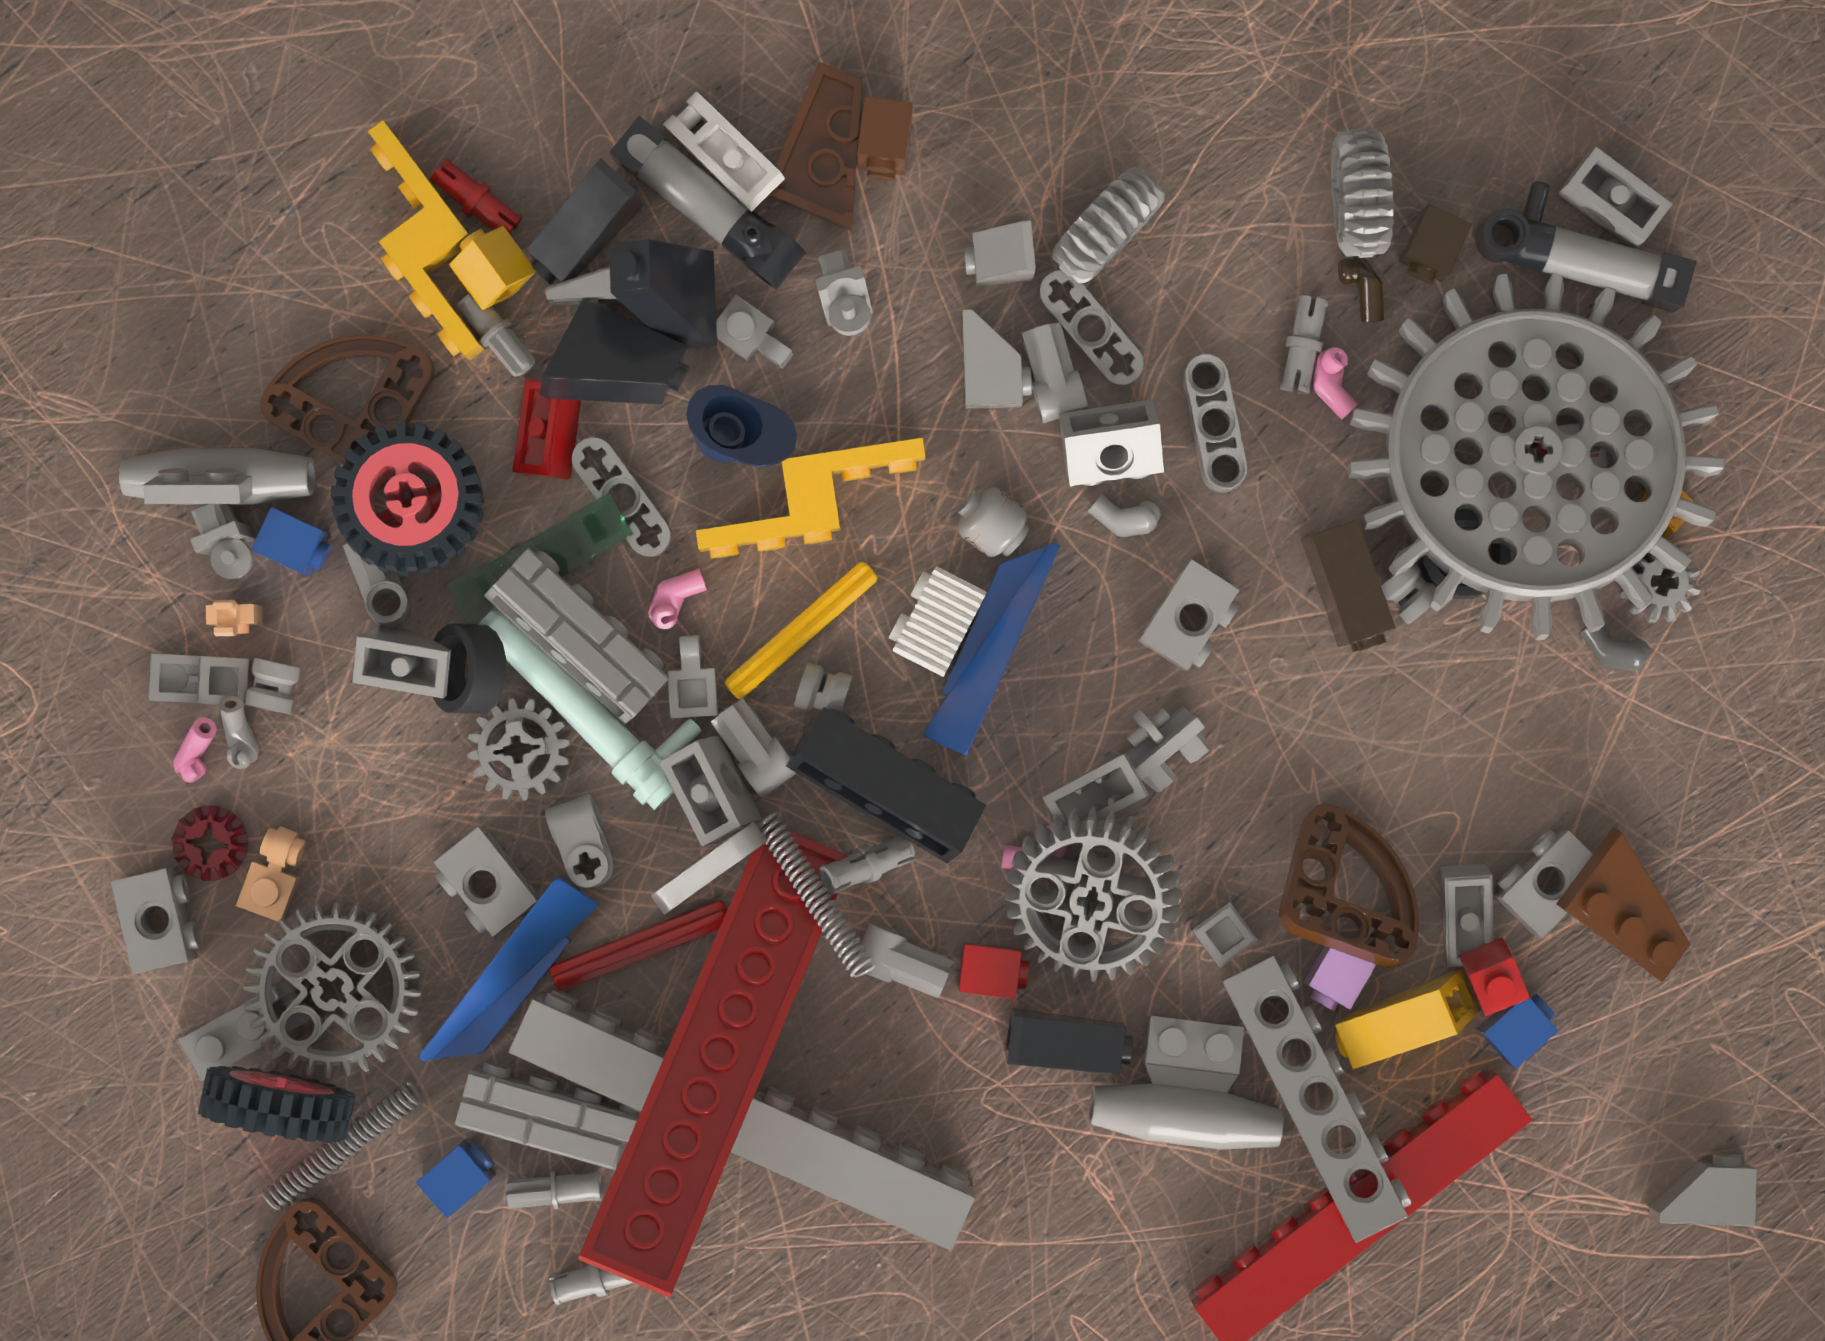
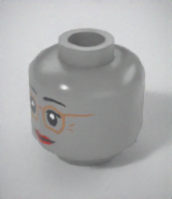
M989 487L980 494L976 490H972L957 509V513L962 516L958 525L959 534L988 557H995L1001 553L1005 556L1010 555L1021 544L1029 530V526L1025 524L1027 518L1025 508L998 487Z

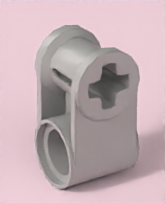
M589 793L545 809L551 835L559 848L570 880L576 885L585 888L601 886L608 882L614 872V859L605 836L604 825L598 806L592 794ZM586 854L590 858H599L601 866L594 870L596 876L594 879L590 873L582 874L580 871V866L586 863Z

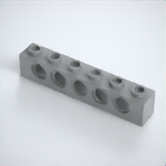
M1272 956L1222 981L1355 1243L1406 1219L1408 1215L1404 1208L1412 1203L1399 1178L1391 1182L1388 1179L1381 1164L1389 1161V1158L1376 1134L1367 1138L1359 1120L1367 1116L1354 1091L1345 1095L1337 1079L1338 1076L1344 1074V1071L1332 1048L1323 1051L1314 1034L1322 1031V1028L1310 1005L1302 1009L1300 1008L1293 994V991L1299 989L1300 986L1289 964L1285 963L1279 966L1275 957ZM1270 999H1280L1289 1008L1287 1018L1279 1024L1268 1023L1261 1016L1262 1006ZM1300 1041L1310 1048L1311 1057L1305 1065L1292 1067L1284 1061L1283 1051L1291 1042ZM1323 1084L1330 1088L1333 1093V1101L1328 1108L1318 1111L1311 1109L1306 1104L1305 1093L1312 1085ZM1345 1127L1352 1131L1356 1142L1350 1152L1337 1154L1330 1150L1327 1145V1136L1334 1128ZM1366 1170L1376 1177L1378 1188L1371 1197L1360 1198L1351 1192L1349 1180L1355 1172Z

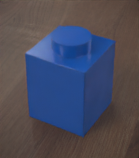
M271 507L251 550L301 574L312 576L314 569L320 571L324 567L330 555L332 545L327 543L331 533Z
M1537 994L1530 999L1493 1013L1476 1028L1505 1062L1514 1068L1519 1067L1559 1031L1550 1021L1555 1016V1013Z
M465 1139L420 1178L416 1184L448 1219L496 1176L491 1169L494 1161L481 1145L475 1143L471 1146Z

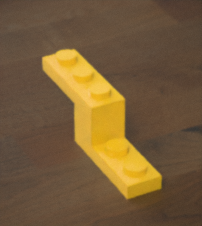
M382 120L368 131L376 142L369 149L386 172L395 167L404 179V182L397 187L412 207L416 209L422 204L424 208L379 241L387 252L380 259L397 281L405 276L415 291L409 295V298L426 319L433 314L441 324L443 329L437 335L450 353L455 356L461 352L471 361L485 349L429 275L462 251L459 244L470 234L429 182L393 131Z
M923 438L788 458L782 462L790 516L696 530L698 549L701 552L710 551L711 559L738 555V546L757 544L758 551H768L786 547L785 539L803 536L804 544L833 540L831 532L841 530L833 474L842 473V480L850 481L871 477L870 469L888 466L889 474L917 470V462L924 461L926 458Z

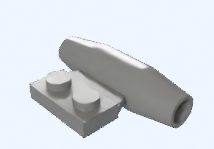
M177 448L125 457L121 460L119 468V484L122 494L144 499V504L257 505L312 495L316 482L315 464L312 457L259 448Z
M1148 1016L1143 1064L1151 1083L1094 1086L1089 1107V1123L1091 1125L1145 1141L1218 1150L1278 1147L1283 1133L1284 1116L1282 1109L1227 1093L1240 1074L1244 1027L1159 1016Z

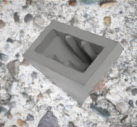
M1124 753L1045 795L1043 799L1052 816L1054 817L1058 814L1065 824H1068L1070 813L1074 808L1077 810L1081 820H1087L1090 809L1095 807L1098 819L1103 820L1107 817L1110 810L1113 809L1116 813L1149 794L1128 755Z

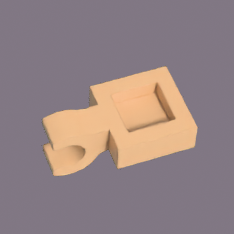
M214 600L213 605H206V624L217 626L214 627L215 636L250 634L249 625H263V606L237 604L235 600Z

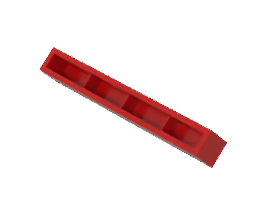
M1481 1070L1474 1072L1458 1085L1461 1091L1458 1095L1447 1103L1443 1099L1435 1102L1420 1115L1423 1122L1410 1132L1405 1128L1397 1131L1383 1143L1389 1161L1381 1165L1390 1182L1397 1178L1401 1181L1412 1203L1404 1208L1408 1216L1533 1121L1495 1072L1491 1070L1485 1074ZM1360 1170L1351 1176L1349 1187L1355 1196L1368 1198L1377 1191L1378 1182L1374 1174L1366 1170ZM1326 1187L1308 1201L1307 1204L1310 1209L1296 1220L1290 1215L1275 1225L1270 1231L1272 1238L1259 1248L1253 1244L1241 1251L1232 1260L1235 1267L1222 1277L1215 1273L1201 1282L1194 1291L1197 1296L1191 1302L1219 1341H1248L1400 1222L1355 1243Z

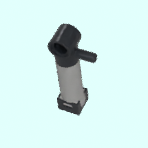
M637 117L609 152L613 161L638 181L644 182L736 256L749 270L772 288L777 290L806 254V251L790 236L766 221L754 210L751 212L728 189L670 144L663 134L642 117Z
M1541 181L1532 183L1523 215L1513 209L1495 211L1480 224L1476 232L1475 243L1477 249L1484 258L1491 262L1502 263L1507 261L1549 274H1560L1564 278L1605 289L1608 287L1617 293L1642 299V304L1673 313L1685 305L1697 262L1667 252L1661 255L1649 253L1542 223L1541 220L1550 186ZM1495 225H1504L1511 230L1513 243L1510 247H1502L1493 240L1492 228Z

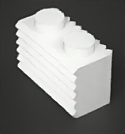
M937 566L932 575L923 571L911 593V597L918 600L911 616L908 617L901 613L889 636V639L897 642L893 652L944 677L987 592Z

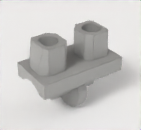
M846 249L821 255L818 258L823 276L815 278L827 325H832L833 329L842 335H857L867 328L873 313L862 267L859 265L851 268Z
M207 504L191 511L200 535L190 539L194 551L210 556L212 568L222 578L234 580L248 574L252 568L253 554L248 544L243 541L250 542L256 539L252 526L237 522L231 505Z
M1183 705L1171 716L1163 708L1150 719L1141 710L1132 715L1140 727L1127 737L1133 748L1126 754L1141 781L1143 780L1156 792H1161L1173 782L1176 776L1165 763L1174 753L1179 751L1191 764L1198 761L1210 750L1201 732L1205 726Z

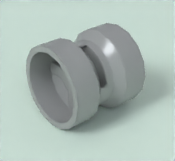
M1416 562L1409 570L1396 576L1391 574L1381 583L1385 599L1392 600L1398 606V615L1407 625L1430 608L1433 592L1437 587L1432 582H1426L1421 576V568ZM1414 588L1417 589V590H1416L1414 593H1412L1408 598L1405 597V596H1407Z
M254 657L251 672L255 678L253 686L246 691L244 704L291 714L294 702L290 695L292 685L299 680L301 668ZM266 686L278 687V691L266 689Z
M807 662L794 706L807 711L812 708L821 710L823 707L829 710L843 711L853 676L842 672L834 675L826 673L822 666Z

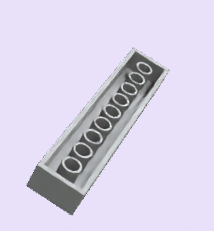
M556 989L547 994L542 992L533 998L508 1053L641 1112L668 1049L663 1046L665 1038L644 1028H639L638 1032L635 1033L620 1027L622 1019L607 1011L596 1008L595 1012L589 1013L577 1008L576 1006L579 1001L577 998ZM769 1086L767 1092L757 1088L731 1153L952 1251L975 1199L974 1185L970 1184V1181L967 1180L969 1177L967 1173L947 1164H943L941 1170L925 1164L924 1154L902 1144L899 1145L896 1151L881 1144L882 1136L863 1126L856 1125L854 1131L838 1125L837 1120L839 1117L821 1107L813 1105L809 1112L794 1105L795 1097L781 1089Z

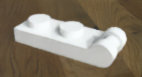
M695 92L686 101L688 106L677 117L671 115L662 125L752 212L785 178L698 92ZM701 119L705 121L706 124L695 134L690 131Z

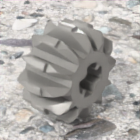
M1648 552L1633 566L1636 574L1648 586L1653 600L1641 610L1632 604L1629 611L1633 615L1641 613L1646 608L1647 622L1656 623L1661 613L1666 622H1673L1677 620L1676 608L1685 613L1693 609L1691 602L1685 597V594L1694 596L1701 593L1699 586L1689 584V578L1700 575L1698 567L1684 569L1681 573H1678L1665 566L1658 558ZM1664 573L1665 576L1662 577V580L1668 579V589L1659 591L1657 594L1655 590L1658 586H1651V578ZM1624 590L1620 591L1619 594L1622 599L1628 598Z

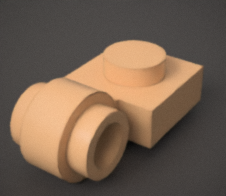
M282 826L278 830L271 827L268 829L261 844L260 854L267 856L269 864L267 865L256 860L251 862L236 903L237 907L277 922L281 918L285 919L300 878L297 875L286 872L285 868L288 865L297 867L306 847V840L299 838L298 832Z

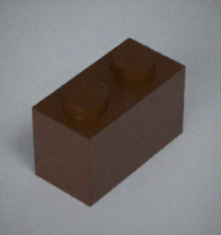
M865 96L857 157L858 167L860 170H867V177L876 180L894 181L895 174H906L913 122V102Z

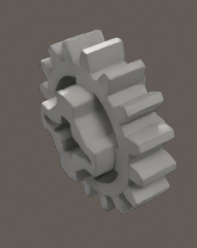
M511 698L508 702L507 711H504L496 704L491 709L494 716L491 720L482 716L476 719L483 728L481 734H469L468 736L469 740L478 744V750L468 753L467 759L479 760L481 764L473 772L474 777L487 775L490 778L485 787L488 792L493 791L499 785L502 786V799L509 800L514 791L519 790L522 801L530 800L531 788L533 787L541 795H545L548 793L545 783L547 779L557 783L563 779L556 771L557 766L570 765L571 760L561 755V749L571 746V740L560 739L558 735L566 727V724L564 722L552 724L549 721L554 711L550 707L544 709L540 714L537 713L536 700L529 699L525 708L520 709L517 698ZM525 718L538 723L548 737L538 738L528 730ZM506 721V733L497 744L489 745L493 732L500 724ZM517 736H520L522 743L540 745L539 749L531 750V753L524 754L522 763H519V759L515 755H509V753L499 754L500 750L508 749L509 746L515 745ZM550 754L549 761L544 770L533 778L534 764L541 755ZM501 761L509 767L514 781L499 774L491 762Z

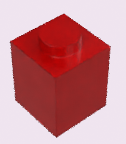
M1503 937L1458 955L1485 1016L1530 999L1514 957Z
M964 941L958 990L964 993L1016 999L1017 988L1026 989L1029 961L1021 960L1022 951L1019 948Z

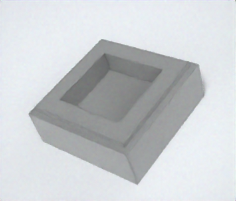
M1229 901L1191 928L1219 968L1258 941Z

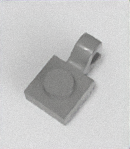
M737 294L716 321L717 340L747 362L757 351L775 365L784 369L794 355L791 349L768 335L775 326V322Z
M700 635L679 637L681 669L667 671L669 677L670 718L719 715L716 667L701 668Z

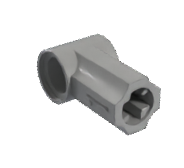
M1061 323L1046 324L1022 332L1023 347L1034 382H1031L1032 390L1042 423L1059 419V413L1088 409L1084 387L1078 370L1073 369Z
M348 544L343 545L363 597L365 609L374 623L380 627L390 629L399 628L405 624L410 617L411 603L406 595L398 572L390 570V573L380 571L376 565H369L364 562ZM386 594L396 595L401 601L400 608L391 616H381L376 613L377 601Z
M744 698L727 708L711 721L714 728L738 759L739 763L737 765L761 798H764L797 774L786 767L791 757L776 736L772 738L762 724L761 719Z
M869 922L861 944H864V948L857 952L856 955L864 950L868 951V954L856 961L852 966L857 965L867 957H873L870 963L861 967L858 971L876 963V967L866 973L867 975L889 983L894 980L939 999L954 960L930 949L908 942L909 938Z

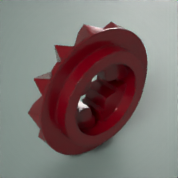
M209 805L194 808L178 820V825L171 837L174 851L173 859L179 863L185 874L202 881H216L232 875L242 865L248 851V835L244 824L233 812L220 806ZM212 823L211 830L214 831V839L228 844V848L222 847L212 850L206 863L207 856H204V848L191 843V839L195 840L206 837Z

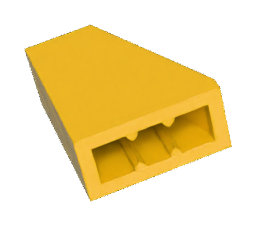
M1461 968L1347 1014L1335 1024L1337 1029L1335 1040L1341 1055L1344 1058H1348L1352 1068L1356 1069L1457 1035L1479 1013V1009Z

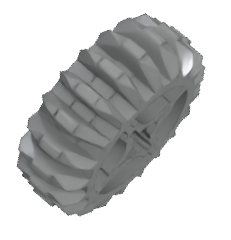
M1365 127L1351 128L1350 131L1339 132L1332 142L1330 181L1334 227L1339 248L1346 257L1358 256V258L1373 257L1375 254H1384L1391 245V238L1393 237L1392 226L1394 224L1392 173L1388 146L1381 132L1377 129L1366 130Z
M1138 167L1129 168L1123 172L1091 203L1055 245L1052 258L1060 265L1059 268L1068 277L1074 278L1079 284L1089 282L1136 236L1161 207V204L1164 202L1165 193L1157 186L1158 183Z

